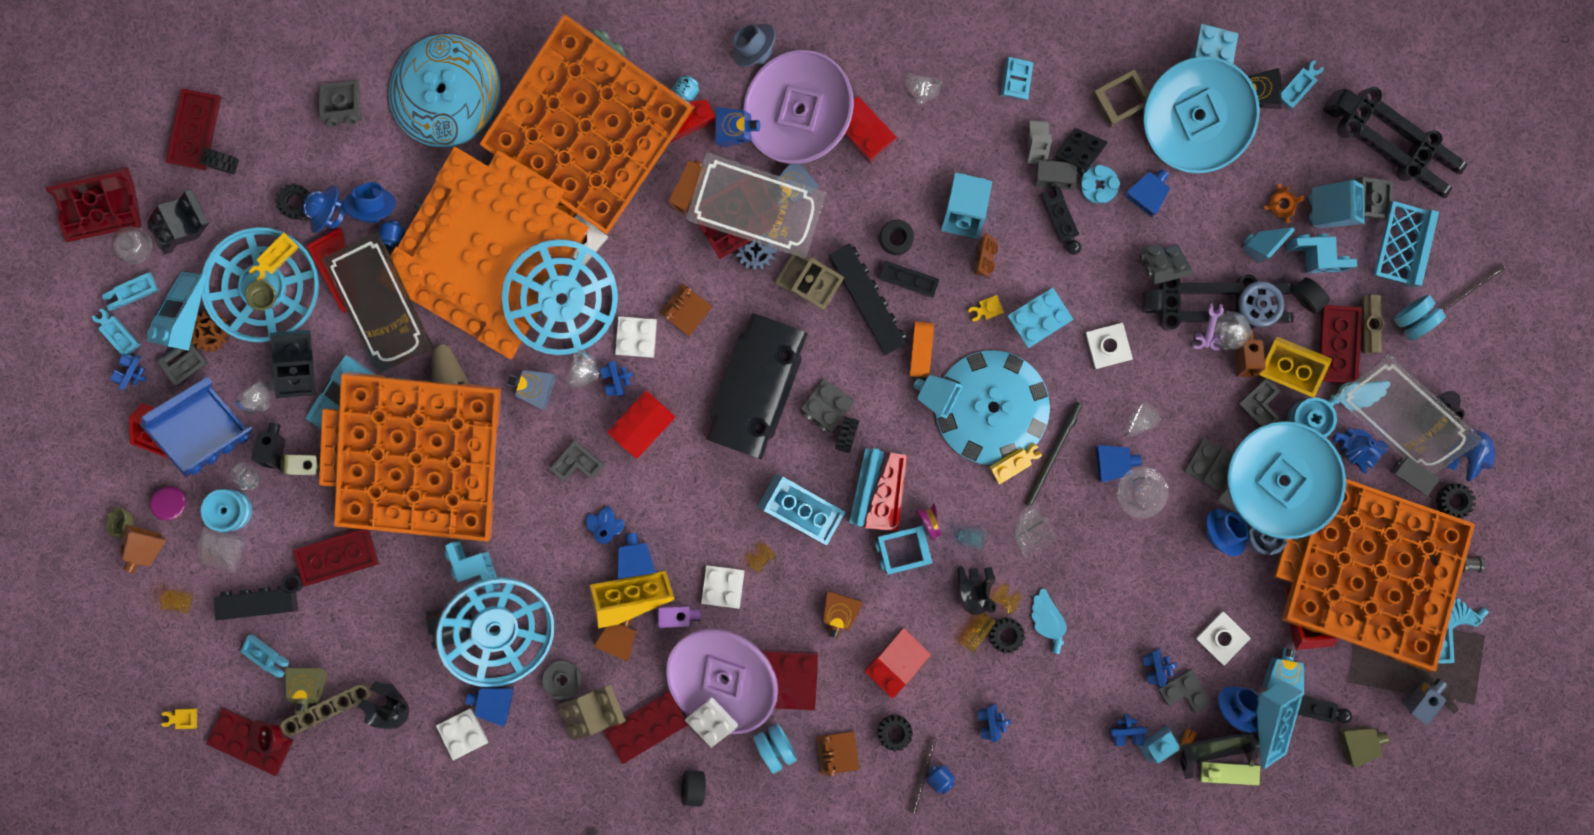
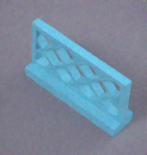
M1392 201L1373 276L1406 284V286L1413 288L1422 286L1439 212L1434 210L1428 211ZM1395 208H1401L1405 216L1397 219L1394 214ZM1414 213L1422 214L1420 222L1415 225L1410 215ZM1407 218L1411 228L1404 231L1399 222ZM1396 225L1400 232V235L1395 238L1390 233L1391 227ZM1413 230L1416 234V240L1411 243L1406 234ZM1403 237L1407 246L1400 250L1395 240ZM1392 244L1396 253L1389 257L1386 247ZM1409 248L1412 257L1409 261H1406L1402 252ZM1398 255L1403 264L1395 268L1391 259ZM1385 262L1388 263L1392 270L1388 274L1381 272L1382 264ZM1405 267L1408 272L1407 279L1401 278L1398 270Z
M865 448L849 523L862 527L883 460L884 452L878 449Z

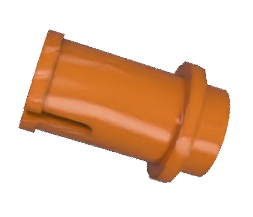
M1185 729L1179 743V751L1182 750V744L1194 742L1197 735L1196 732L1193 731L1190 735L1191 730Z

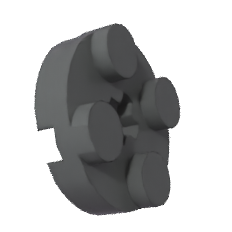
M556 661L544 672L542 679L543 687L555 699H569L581 687V672L577 665L570 661ZM561 675H564L568 680L565 682V685H561V682L557 681V678H560Z

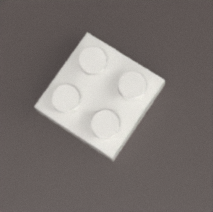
M618 317L615 355L654 358L657 319Z
M706 565L701 604L740 609L745 570Z
M712 697L685 719L711 748L738 727L733 718Z
M472 708L436 725L452 760L488 743V739Z

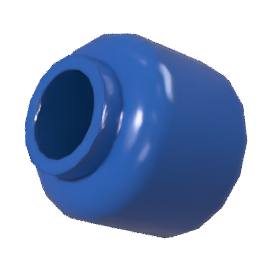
M391 220L381 224L377 241L382 248L394 250L395 247H398L405 235V231L400 227V223Z
M936 764L928 770L930 775L926 781L935 793H942L944 795L955 786V776L946 765L938 767Z

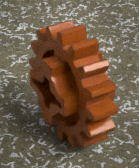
M202 311V316L197 314L192 334L194 340H192L191 344L197 345L198 350L204 348V352H210V349L212 352H217V347L224 349L223 343H229V340L226 338L232 335L222 329L220 332L219 326L211 319L208 312ZM218 313V316L222 319L223 314ZM226 318L222 319L225 322V324L229 321ZM205 328L210 329L215 335L209 334ZM215 339L217 340L216 342H214V343H212V344H208V343H210L212 340H215Z

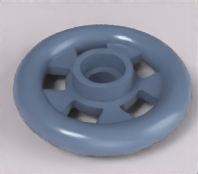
M1264 281L1254 282L1242 291L1238 303L1239 311L1243 319L1249 324L1256 327H1268L1276 323L1282 316L1284 298L1280 290L1273 284ZM1258 289H1265V295H1258ZM1248 296L1254 297L1252 305L1246 303ZM1270 297H1275L1276 305L1271 304ZM1260 301L1265 303L1264 307L1260 306ZM1252 310L1259 314L1257 318L1250 315ZM1269 310H1271L1273 315L1269 318H1266L1264 313H1267Z

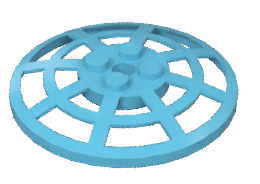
M257 227L245 229L228 236L210 253L202 275H206L202 299L211 319L226 333L241 340L264 343L271 342L270 333L276 332L275 324L285 320L294 310L303 315V317L285 332L296 331L306 322L316 305L319 293V278L315 263L309 252L301 243L288 235L299 246L298 249L307 259L311 270L301 273L295 261L289 257L286 261L294 270L295 275L284 277L283 273L279 270L280 267L273 274L267 271L263 281H267L274 287L276 301L270 309L265 310L266 320L248 318L253 308L246 301L245 290L260 275L259 271L252 275L249 273V270L260 264L256 259L260 256L261 252H265L269 248L267 246L257 247L254 235L261 234L280 237L283 232L275 229ZM246 237L249 249L236 255L230 262L220 256L232 243ZM252 255L253 265L245 270L236 266L243 258ZM216 262L226 268L222 277V291L210 293V275ZM233 272L240 277L238 288L228 290L230 274ZM313 278V297L309 308L306 309L299 304L303 294V281ZM297 283V293L293 301L285 296L287 285ZM241 296L244 302L247 303L241 313L235 308L230 298ZM224 299L228 309L237 317L230 327L218 316L212 301ZM280 302L289 307L282 315L274 318L273 307ZM244 322L255 326H267L269 336L252 337L238 332V329Z
M564 239L540 242L521 253L507 271L501 293L504 316L515 335L531 348L553 355L580 352L597 342L611 325L618 302L615 278L604 259L586 245ZM552 246H568L577 248L579 251L575 260L569 258L551 259L547 248ZM540 251L544 262L534 267L527 277L516 273L517 268L526 258ZM586 253L600 263L608 277L598 281L592 271L582 264ZM568 264L572 265L568 276L557 275L554 265ZM544 268L547 269L550 278L544 281L542 285L532 281L538 272ZM579 270H582L590 278L592 284L581 287L575 280ZM511 280L522 284L520 294L521 309L510 312L508 293ZM611 284L612 307L609 316L599 312L602 302L601 288ZM528 288L538 292V303L527 306L526 299ZM593 291L596 293L594 309L584 305L585 294ZM560 293L566 295V301L562 304L556 301V297ZM542 311L548 317L544 327H540L530 314ZM580 312L590 316L584 325L576 329L573 319ZM525 316L528 323L540 333L535 343L521 333L513 319ZM595 319L605 323L595 337L581 345L579 334L587 330L594 323ZM555 321L566 322L569 332L556 333L551 332ZM547 336L557 339L571 337L574 348L557 350L549 349L542 345Z
M502 577L478 581L457 593L443 610L436 630V644L439 655L447 669L466 683L481 687H496L513 683L531 673L547 655L554 635L553 615L541 593L523 581ZM490 583H505L502 591L488 592L479 596L474 591L475 588ZM513 585H520L529 590L537 597L538 601L528 605L523 599L510 593ZM467 594L470 601L460 610L456 619L445 618L450 608L458 599ZM490 597H500L497 606L486 608L481 601ZM507 599H511L522 606V608L514 612L504 607ZM475 605L479 612L473 620L462 619L465 613ZM542 607L547 619L546 635L534 632L535 620L532 611ZM527 614L528 630L518 628L516 619ZM454 626L453 638L456 648L446 654L442 643V627ZM492 626H499V630L497 632H489V629ZM459 627L470 628L471 637L461 643ZM516 636L524 637L525 640L521 646L513 652L510 645ZM531 640L542 642L543 644L537 656L529 665L522 667L517 657L527 649ZM476 644L477 647L483 650L481 658L471 655L466 649ZM503 650L506 654V657L488 660L490 652ZM461 654L468 661L479 665L477 676L461 671L451 661ZM511 662L516 670L502 677L484 678L487 667L500 666Z

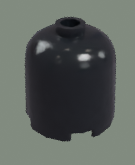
M452 606L445 618L456 619L463 607ZM445 608L426 611L428 633L433 635V642H431L433 649H437L436 630L440 616ZM467 612L462 618L467 620H473L472 615H467ZM454 626L442 627L443 647L455 644L453 638ZM459 627V637L462 642L469 637L470 628Z

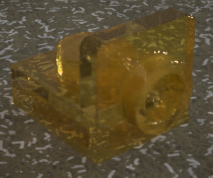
M172 589L165 590L160 598L161 610L169 609L190 613L194 594Z

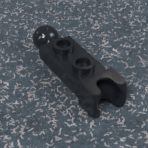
M1057 186L1054 189L1055 198H1050L1047 192H1043L1040 197L1060 242L1062 243L1067 240L1066 249L1068 253L1076 255L1081 251L1080 242L1074 239V237L1079 235V232L1064 200L1065 197L1061 188Z
M1302 695L1297 715L1334 723L1335 718L1341 723H1348L1352 719V713L1347 708L1337 710L1338 704Z

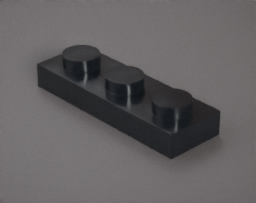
M885 261L879 278L881 281L931 298L934 297L940 280Z

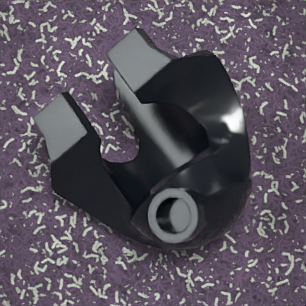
M960 566L957 571L959 578V603L961 607L972 615L995 612L997 609L996 603L989 598L991 587L996 580L992 567L984 568L985 581L978 586L972 587L979 581L978 569H968L969 578H967L964 568Z
M375 681L370 690L382 696L385 695L387 703L385 706H378L362 699L358 708L365 713L364 722L367 725L380 729H397L401 727L409 717L407 702L393 684Z

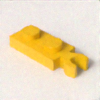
M283 233L256 259L260 264L252 267L249 273L253 275L256 271H259L260 275L256 279L264 280L267 271L273 274L299 246L286 233Z
M1031 443L1026 451L1021 447L989 466L996 481L1001 484L1031 466V459H1038L1042 456L1039 451L1033 453L1038 446L1035 443Z

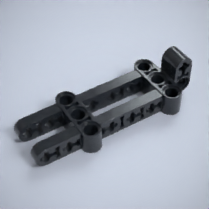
M1378 87L1364 89L1358 95L1348 89H1341L1332 93L1323 111L1335 118L1343 116L1337 126V134L1341 138L1354 136L1398 167L1397 176L1401 181L1415 179L1442 198L1448 197L1452 187L1426 168L1433 158L1454 173L1462 174L1467 167V163L1441 144L1443 137L1439 131L1424 132L1381 101L1382 92ZM1358 109L1361 111V117L1358 115ZM1371 115H1374L1413 143L1407 154L1365 125ZM1348 125L1351 127V132L1347 129ZM1408 168L1411 170V175L1408 174Z
M1247 274L1238 278L1236 283H1181L1178 278L1172 280L1173 288L1167 287L1166 282H1162L1159 284V290H1147L1142 293V312L1159 313L1161 328L1165 331H1171L1179 327L1180 323L1209 322V311H1181V294H1235L1236 312L1224 311L1217 318L1216 323H1236L1239 330L1248 331L1256 326L1250 324L1249 327H1246L1243 324V317L1238 306L1239 297L1245 289L1243 280L1245 279L1251 284L1257 282L1255 276ZM1271 283L1280 290L1282 295L1293 294V283ZM1258 289V294L1265 295V289ZM1248 296L1247 299L1249 300L1250 305H1252V300L1254 299V297ZM1167 298H1171L1173 300V307L1167 306ZM1254 310L1250 313L1254 318H1257L1259 315ZM1267 312L1264 313V315L1266 316V318H1269L1273 315V313ZM1283 312L1276 323L1294 322L1293 312ZM1167 317L1173 319L1174 324L1172 327L1167 325Z

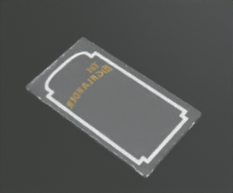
M706 152L686 220L806 259L827 192Z
M1390 354L1335 395L1336 399L1396 453L1404 458L1406 456L1410 457L1433 474H1436L1483 441L1474 430Z

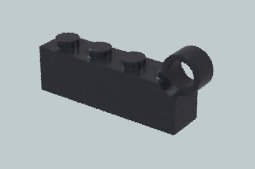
M300 574L286 575L282 579L281 586H277L278 590L263 587L258 588L259 592L251 593V589L239 590V594L232 595V591L221 592L219 597H213L215 621L298 611L296 592L303 588ZM291 577L296 578L298 581V586L294 590L288 585V580Z

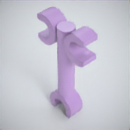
M1210 303L1208 305L1210 318L1205 337L1201 333H1195V339L1200 341L1193 342V348L1201 349L1211 346L1213 350L1218 351L1220 350V344H1215V342H1222L1223 339L1221 335L1213 334L1217 318L1223 314L1224 309L1222 304H1220L1218 310H1213V305Z

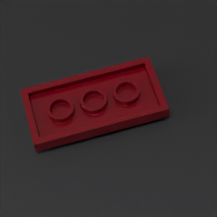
M181 89L166 163L206 171L207 166L201 164L200 161L204 148L211 149L222 97L189 89Z
M1325 305L1322 308L1319 354L1332 359L1322 382L1347 383L1359 381L1363 307Z
M360 529L293 550L303 587L379 564L370 530Z
M668 691L626 716L625 722L610 726L603 730L623 765L689 724L685 721L686 717L674 700L671 692Z
M223 708L206 744L273 776H277L294 740L287 737L288 741L283 742L279 750L271 752L269 755L257 752L253 749L249 740L250 727L254 721Z

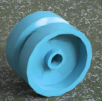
M1430 294L1417 299L1393 318L1399 327H1406L1404 334L1410 341L1426 334L1446 317L1441 308L1432 309L1436 302Z
M1316 397L1303 399L1293 404L1288 411L1287 422L1309 426L1327 437L1335 429L1337 416L1335 409L1329 402Z
M234 489L213 491L207 495L201 506V517L205 525L211 530L218 532L237 531L245 527L252 515V504L249 498L243 492Z
M778 723L769 727L768 732L771 740L763 731L753 736L762 759L773 774L783 768L780 756L787 765L798 761L789 740Z

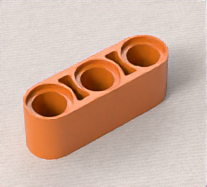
M914 322L909 376L928 378L930 374L934 323Z

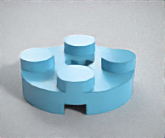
M1103 165L1091 167L1083 174L1080 185L1081 192L1084 198L1091 203H1107L1116 196L1120 182L1112 169ZM1095 181H1103L1104 189H1096L1097 184Z

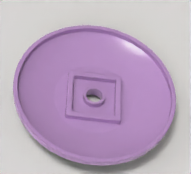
M796 50L777 56L759 70L745 96L743 111L751 114V120L760 121V131L751 132L753 144L769 158L787 164L807 163L824 156L839 143L849 127L854 106L853 91L850 81L842 68L824 54L809 50ZM800 105H805L804 112L797 114V108Z
M699 630L682 638L670 653L666 668L668 686L674 700L687 716L712 697L738 724V727L730 734H741L761 726L773 712L778 694L775 674L765 656L746 639L724 630ZM721 674L726 675L729 680H724Z

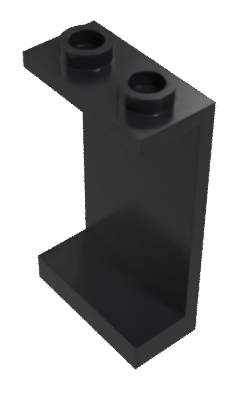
M1245 732L1182 744L1180 765L1185 779L1193 778L1196 762L1243 753L1246 755L1249 766L1253 767L1257 758V751L1260 748L1257 738L1253 737L1252 732Z

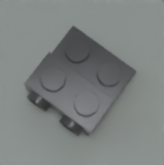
M357 80L319 86V117L324 125L336 127L338 123L354 125L357 121H362L360 85Z
M1367 177L1352 179L1364 186V219L1387 220L1390 203L1393 201V181Z
M1161 244L1142 248V254H1139L1140 262L1142 265H1145L1147 276L1152 278L1154 284L1192 275V268L1179 245L1162 248Z
M824 379L801 408L804 411L802 415L810 421L812 419L816 420L819 423L817 426L827 433L828 430L832 432L854 401Z
M1203 438L1184 472L1211 488L1221 491L1222 488L1226 489L1228 486V467L1233 453Z

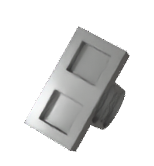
M1028 121L1027 164H1038L1039 160L1047 161L1052 143V136L1049 135L1048 121Z

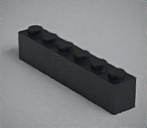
M849 243L829 254V258L838 274L844 277L843 283L886 356L904 346L907 337L902 329L898 330L895 325L897 320L894 314H889L886 309L888 304L883 296L880 297L876 291L879 289L874 279L870 280L867 275L869 273L865 263H860L858 250L855 246L851 247Z

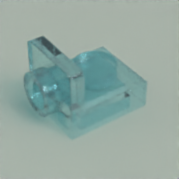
M963 527V530H959L958 541L961 542L960 546L984 550L987 531Z

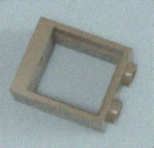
M1135 69L1095 90L1092 94L1109 128L1144 110L1150 91L1145 89L1143 78ZM1131 79L1143 103L1117 116L1105 92Z

